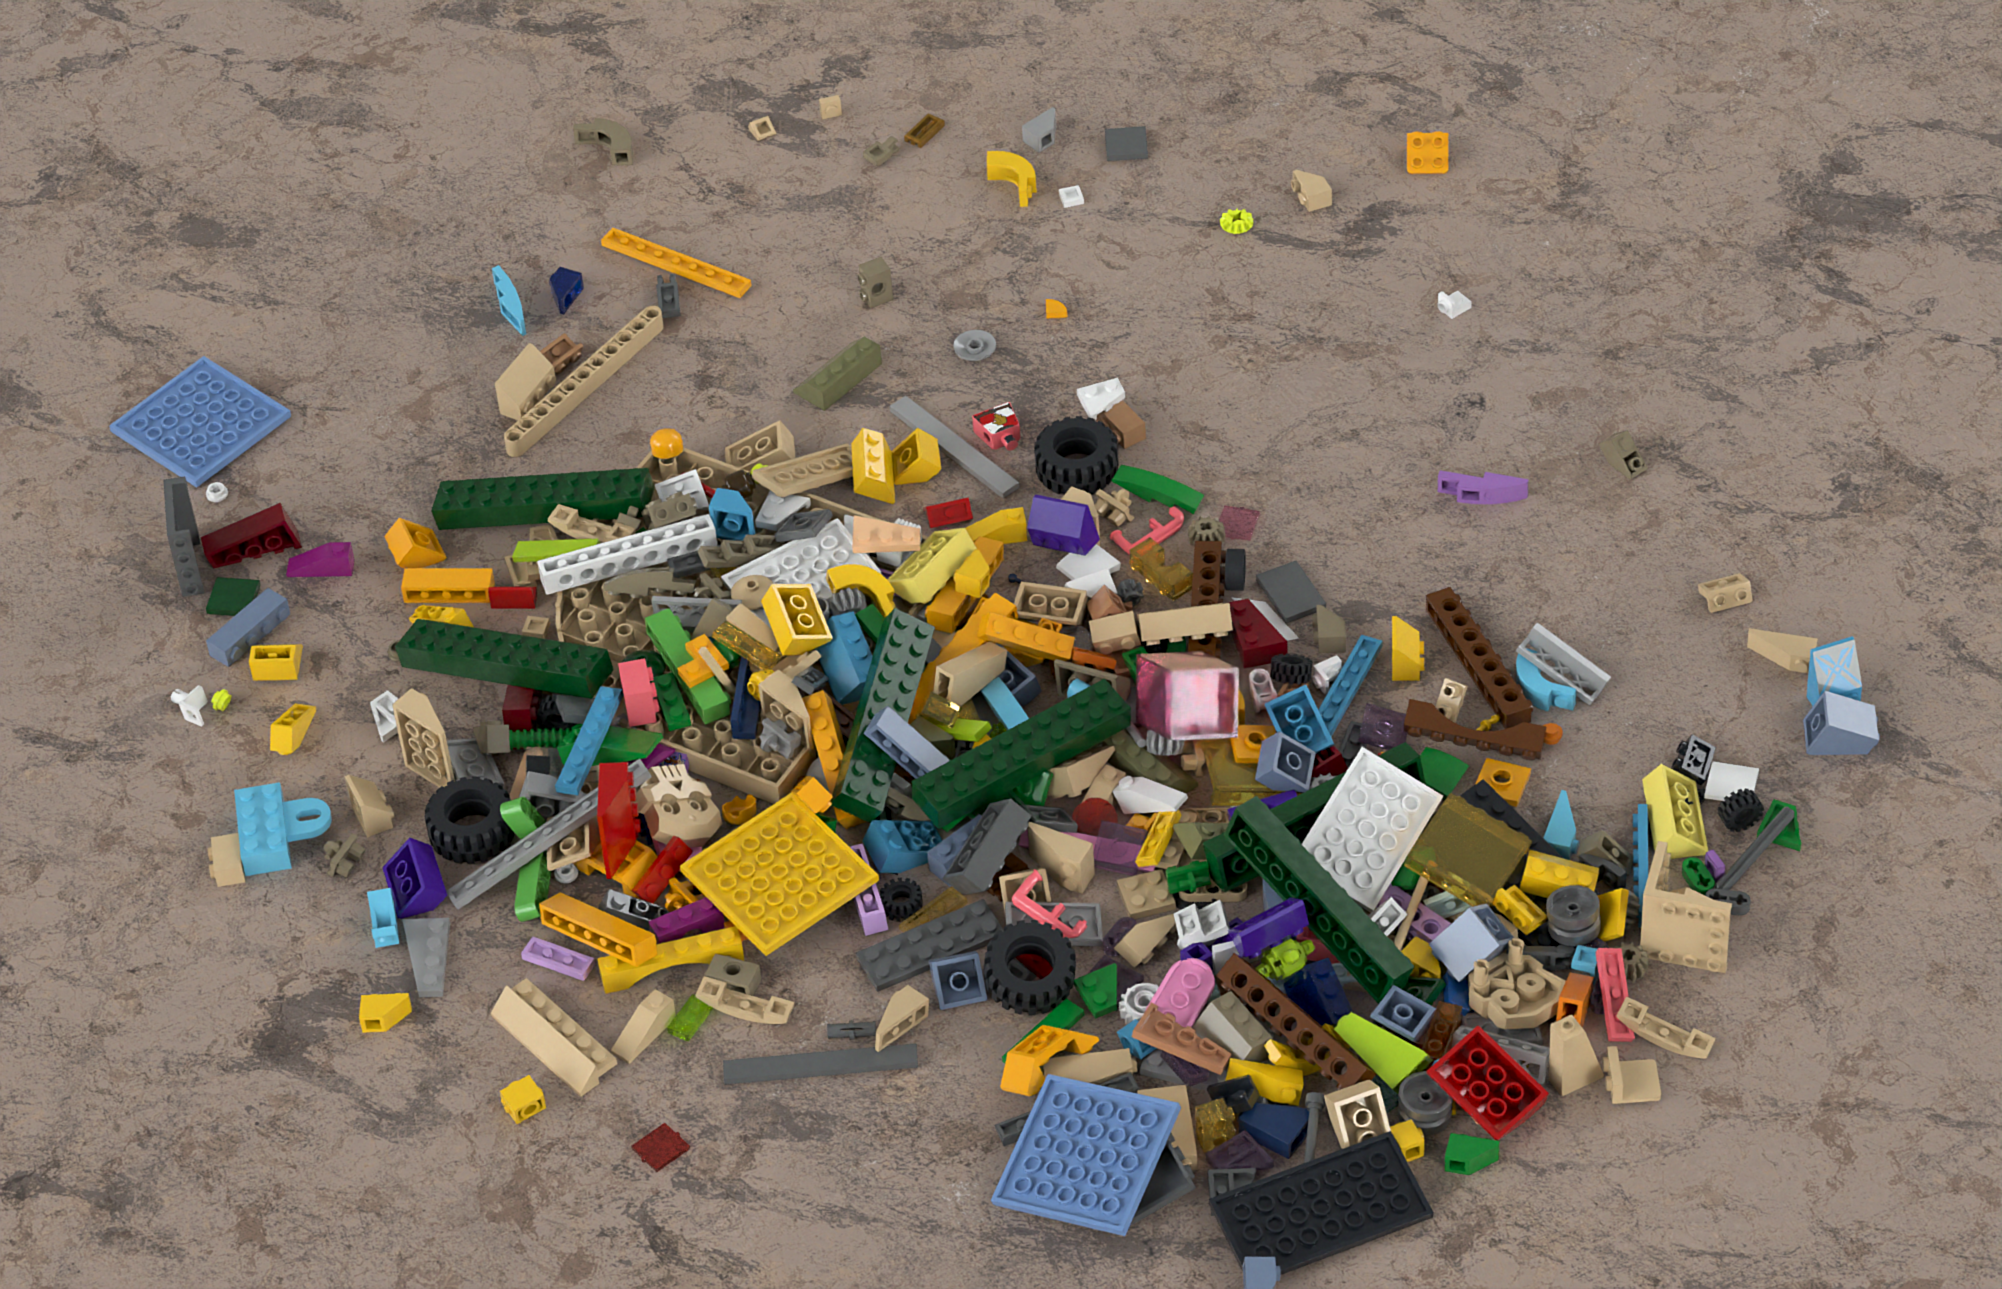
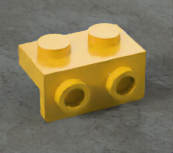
M1515 885L1506 891L1500 888L1492 903L1499 912L1503 913L1525 935L1544 924L1548 918Z

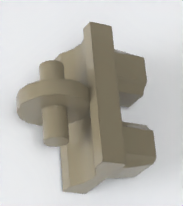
M706 573L700 574L701 583L694 590V598L713 599L716 597L718 599H731V591H722V581L718 577L711 579Z
M351 833L343 845L339 839L335 842H326L324 845L326 852L324 857L327 860L333 857L330 861L331 867L327 871L328 875L333 877L338 873L347 878L354 868V864L346 860L349 856L357 862L361 860L366 849L356 842L357 835Z

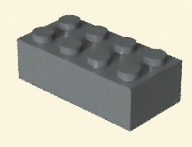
M1012 799L990 803L942 879L962 895L987 891L993 883L992 878L995 873L999 872L1004 866L1005 857L1016 847L1017 838L1028 828L1029 823L1027 822L1032 815Z

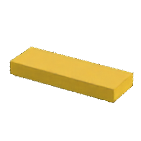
M1179 809L1171 812H1158L1135 860L1138 867L1159 864L1174 833L1173 825L1177 824L1182 816Z

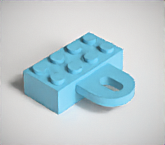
M280 782L234 790L240 854L245 876L291 869L289 842L317 837L323 834L331 825L332 816L327 803L317 798H304L285 802ZM320 815L317 819L299 821L302 817Z

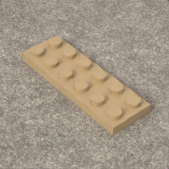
M843 444L753 470L752 479L781 498L826 484H832L843 479H849L853 477L851 445Z

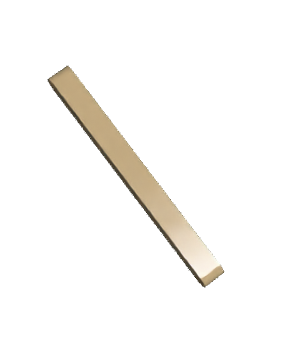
M648 306L512 425L504 433L507 454L512 457L523 455L657 336L664 327L661 309L658 306Z

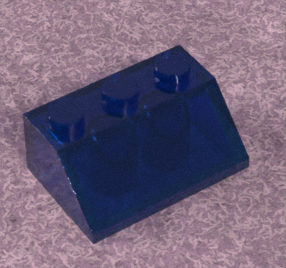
M1329 958L1305 965L1283 984L1286 995L1321 1026L1326 1023L1336 1027L1341 1017L1349 1015L1351 1012L1354 1013Z

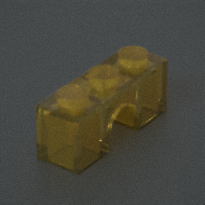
M1151 537L1129 550V564L1131 568L1136 572L1138 571L1148 583H1152L1158 588L1162 595H1166L1174 601L1192 590L1193 573L1179 561L1171 566H1164V548Z

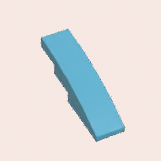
M498 265L492 268L501 314L524 336L526 335L519 296L510 278Z
M999 677L980 690L1006 730L1029 719Z

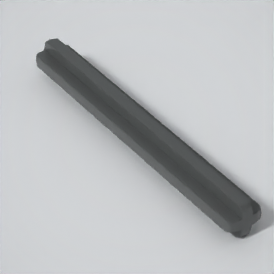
M1784 807L1715 884V889L1730 890L1794 818L1795 815L1792 809Z

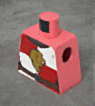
M1010 402L972 415L974 433L991 449L996 450L1005 446L1007 450L1011 451L1018 446L1017 441L1021 439L1020 426Z

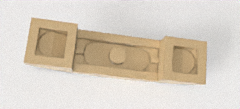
M560 504L557 505L548 517L549 523L576 539H599L600 543H605L634 535L636 532V528L618 522L612 527L580 517L578 510Z
M706 976L703 977L696 992V997L707 1005L728 1015L757 1023H787L794 1007V1002L771 996L770 1001L727 989L726 982Z
M1626 996L1616 1017L1633 1032L1666 1050L1694 1058H1707L1716 1038L1695 1028L1689 1033L1647 1013L1648 1006Z

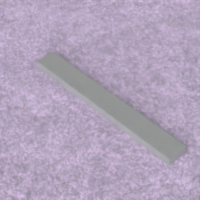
M907 396L890 405L891 413L913 430L919 428L937 438L939 450L1001 498H1005L1019 489L1018 481Z

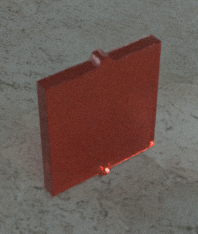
M663 1123L633 1144L631 1148L641 1157L643 1163L646 1162L658 1172L690 1149V1145L680 1137L679 1132H674L666 1123Z

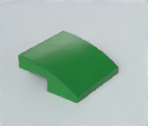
M1425 747L1420 758L1426 786L1443 795L1442 799L1446 801L1469 765L1443 751Z

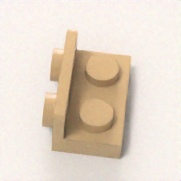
M1740 573L1698 584L1699 593L1707 599L1708 609L1711 613L1753 601L1750 581Z
M817 650L813 651L810 655L807 652L803 655H788L771 670L776 672L779 669L794 679L797 674L813 666L822 656Z

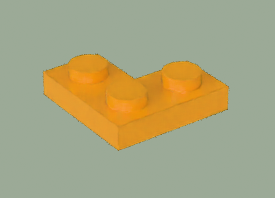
M705 634L685 643L687 652L694 660L677 668L678 675L689 688L715 676L698 653L701 647L708 649L723 671L729 669L728 661Z

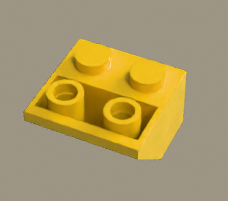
M302 644L251 646L249 666L253 681L298 680L303 649Z

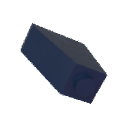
M1255 1103L1252 1110L1239 1114L1237 1119L1239 1134L1290 1159L1307 1138L1309 1111L1307 1108Z

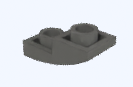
M1585 853L1579 855V863L1599 868L1597 883L1604 880L1608 886H1612L1615 890L1626 888L1627 872L1621 867L1594 855Z

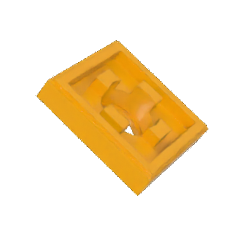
M1229 724L1228 733L1235 762L1240 764H1258L1261 744H1254L1251 741L1257 742V739L1263 741L1276 733L1275 727Z
M1486 758L1475 784L1484 779L1509 805L1517 807L1531 775V768ZM1500 775V778H1505L1509 781L1499 783L1494 780V777Z

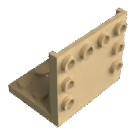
M1658 841L1643 893L1640 946H1642L1643 951L1647 952L1648 959L1726 973L1732 903L1668 892L1669 885L1665 883H1668L1670 869L1666 867H1669L1671 853H1667V842Z

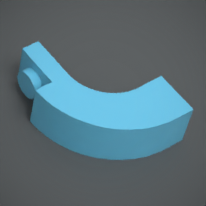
M1527 649L1531 653H1537L1535 650ZM1518 653L1516 660V684H1520L1525 698L1530 699L1533 706L1544 711H1549L1551 705L1573 710L1576 705V688L1547 681L1540 675L1541 669Z
M391 888L367 892L373 928L371 930L375 947L399 944V933Z

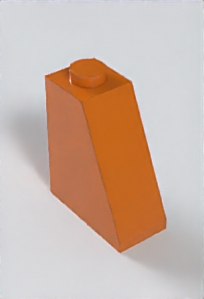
M1569 973L1559 996L1556 1021L1573 1015L1583 1028L1591 1000L1594 977Z

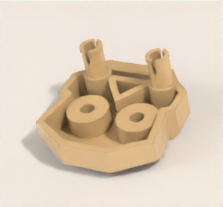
M684 764L668 765V767H651L648 771L652 777L636 787V801L634 803H638L639 813L644 814L652 839L667 845L673 836H677L689 848L704 846L723 824L720 810L710 799L712 794L706 783L691 778Z
M1513 938L1512 941L1509 940L1508 954L1502 953L1489 962L1484 959H1478L1477 962H1474V971L1468 974L1469 1007L1482 1017L1490 1018L1498 1028H1536L1557 1015L1559 996L1566 981L1544 970L1543 964L1532 956L1523 955L1524 942L1521 939Z

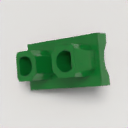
M1197 860L1190 862L1186 866H1172L1165 870L1170 894L1189 890L1192 893L1196 892L1198 887L1211 884L1207 861L1200 862Z

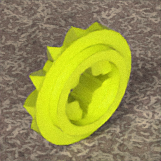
M1238 208L1234 211L1228 209L1227 213H1222V218L1220 219L1222 229L1233 234H1240L1250 230L1254 223L1251 213H1247L1246 209L1240 211Z

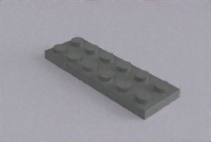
M981 899L856 952V958L876 991L879 992L930 970L929 960L973 952L987 946L990 940H994V934L999 930L1004 932V929L986 901Z

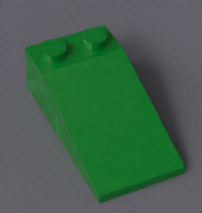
M583 724L573 726L570 733L563 738V741L557 747L563 765L567 761ZM609 726L592 766L599 765V763H618L647 758L663 739V735L657 732Z

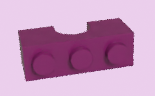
M707 897L648 921L650 932L655 934L657 944L682 939L692 929H699L701 934L725 929L723 913Z

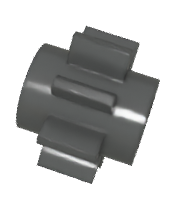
M1125 579L1116 588L1117 595L1121 598L1122 602L1132 601V606L1139 604L1141 598H1144L1141 583L1135 584L1134 579Z

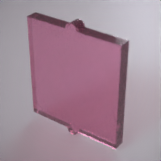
M1224 505L1219 522H1222L1225 527V536L1230 537L1232 540L1236 538L1250 541L1260 511Z

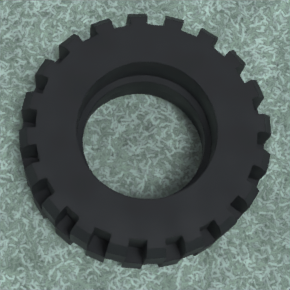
M1076 416V418L1065 417L1061 421L1056 420L1052 422L1051 426L1047 425L1039 433L1034 444L1037 477L1049 490L1052 488V491L1057 494L1063 493L1065 495L1071 486L1084 490L1091 495L1095 494L1097 490H1103L1106 484L1109 485L1118 470L1116 436L1109 427H1105L1104 423L1100 421L1095 422V419L1090 417L1085 419L1082 416ZM1071 454L1089 455L1088 457L1082 459L1064 458L1065 456Z
M472 776V779L462 777L455 782L452 780L447 782V786L438 788L436 794L433 793L428 800L429 803L425 807L424 816L430 844L434 847L437 854L442 855L443 858L449 861L453 859L455 863L462 864L467 862V864H475L476 861H481L482 863L488 861L490 857L495 858L500 854L501 850L504 851L515 836L514 831L504 821L500 812L501 804L511 800L507 790L503 789V786L496 782L493 784V781L484 778L482 780L476 776ZM470 815L486 817L481 822L473 825L463 826L454 824L459 819Z
M1025 920L1017 921L1015 926L1010 923L1004 926V932L999 930L995 933L994 940H990L987 945L984 959L986 988L988 992H992V998L995 1002L999 1003L1001 1001L1004 1009H1015L1014 1013L1022 1015V1012H1028V1016L1036 1015L1038 1011H1041L1042 1014L1050 1011L1051 1006L1056 1008L1062 1000H1065L1070 995V989L1074 985L1076 954L1075 950L1071 948V941L1068 937L1063 938V932L1060 929L1056 928L1053 930L1052 924L1044 922V925L1038 924V920H1031V923H1025ZM1034 954L1048 961L1053 970L1043 979L1025 981L1014 976L1009 971L1007 965L1017 956Z

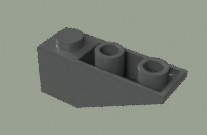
M611 889L607 891L598 907L599 910L646 931H650L648 921L670 913L665 907Z

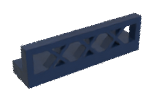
M742 653L730 719L733 739H756L761 701L756 700L747 689V684L752 674L749 667V653Z

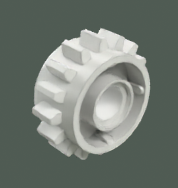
M1135 984L1133 987L1127 988L1126 994L1121 995L1119 1011L1120 1017L1125 1019L1126 1025L1135 1019H1141L1159 988L1157 984Z

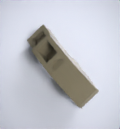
M646 568L613 577L604 583L603 590L608 591L610 595L616 596L621 595V593H627L633 598L648 596L650 588H654L653 591L665 593L667 590H674L678 595H689V593L694 592L696 580L675 578L674 568Z

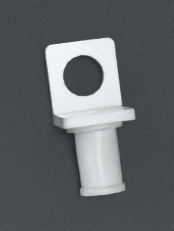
M198 685L189 694L180 689H176V692L173 691L171 701L179 704L184 719L202 727L204 722L199 710L208 702L202 686Z

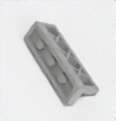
M653 596V614L665 610L659 608L658 604L667 605L674 616L678 615L683 630L693 633L706 610L703 607L709 605L711 598ZM719 599L733 608H736L740 603L742 604V600ZM687 605L690 606L692 609L685 610L681 606Z
M1539 623L1535 624L1527 638L1516 650V652L1561 685L1576 688V696L1589 706L1604 690L1611 676ZM1529 644L1536 649L1537 653H1531L1525 647ZM1545 660H1551L1555 663L1556 667H1550L1546 664ZM1563 673H1569L1573 676L1574 680L1566 679ZM1582 687H1588L1594 693L1589 696L1582 690Z
M1461 1025L1453 1033L1452 1048L1474 1028ZM1486 1032L1538 1083L1543 1084L1545 1082L1550 1054L1549 1047ZM1529 1063L1540 1065L1539 1075L1531 1074L1525 1065Z

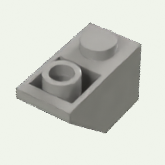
M1050 108L1022 125L1023 142L1038 153L1055 143V108Z

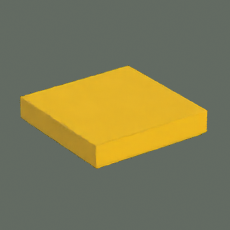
M1620 888L1597 896L1600 904L1601 931L1590 943L1599 944L1624 936L1629 890Z

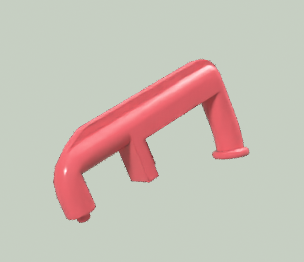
M1171 507L1169 514L1175 519L1164 526L1154 518H1151L1149 520V527L1153 531L1134 544L1127 541L1122 536L1120 530L1113 531L1110 534V539L1130 556L1140 557L1178 532L1183 525L1184 514L1177 507Z
M1034 869V872L1025 879L1012 896V903L1034 920H1038V923L1044 925V922L1052 924L1053 930L1056 928L1060 929L1063 932V938L1079 937L1088 927L1086 920H1079L1071 929L1058 920L1066 909L1062 903L1056 905L1049 912L1026 896L1037 882L1043 881L1039 872Z

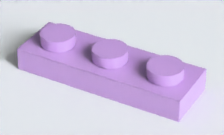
M532 937L521 952L523 960L582 981L587 978L595 966V958L536 937Z

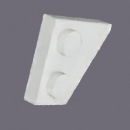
M770 490L755 520L756 527L774 531L779 530L793 513H797L803 507L806 509L810 507V498L796 495H788L781 498Z

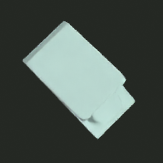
M1440 882L1443 893L1423 900L1426 907L1444 919L1476 906L1469 885Z

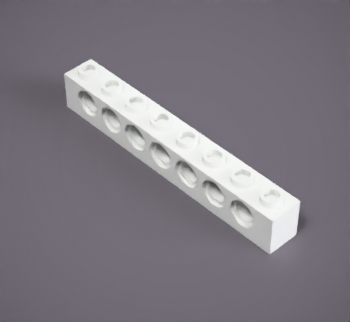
M706 514L539 560L537 563L540 579L546 595L663 563L669 558L698 551L700 546H717L716 531L710 515Z

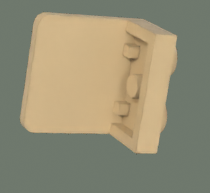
M1617 1046L1607 1047V1057L1602 1058L1603 1071L1608 1073V1076L1605 1078L1606 1090L1611 1092L1612 1104L1659 1101L1661 1099V1089L1656 1061L1653 1059L1619 1061Z

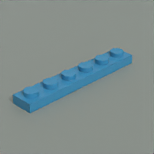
M1361 634L1318 709L1331 737L1383 647L1382 640Z
M600 686L556 782V792L579 795L624 696L622 689Z
M1638 804V813H1633V828H1637V831H1633V845H1637V849H1633V863H1638V867H1633V881H1638V885L1633 886V893L1639 897V915L1636 917L1638 918V928H1641L1643 893L1648 879L1647 804Z

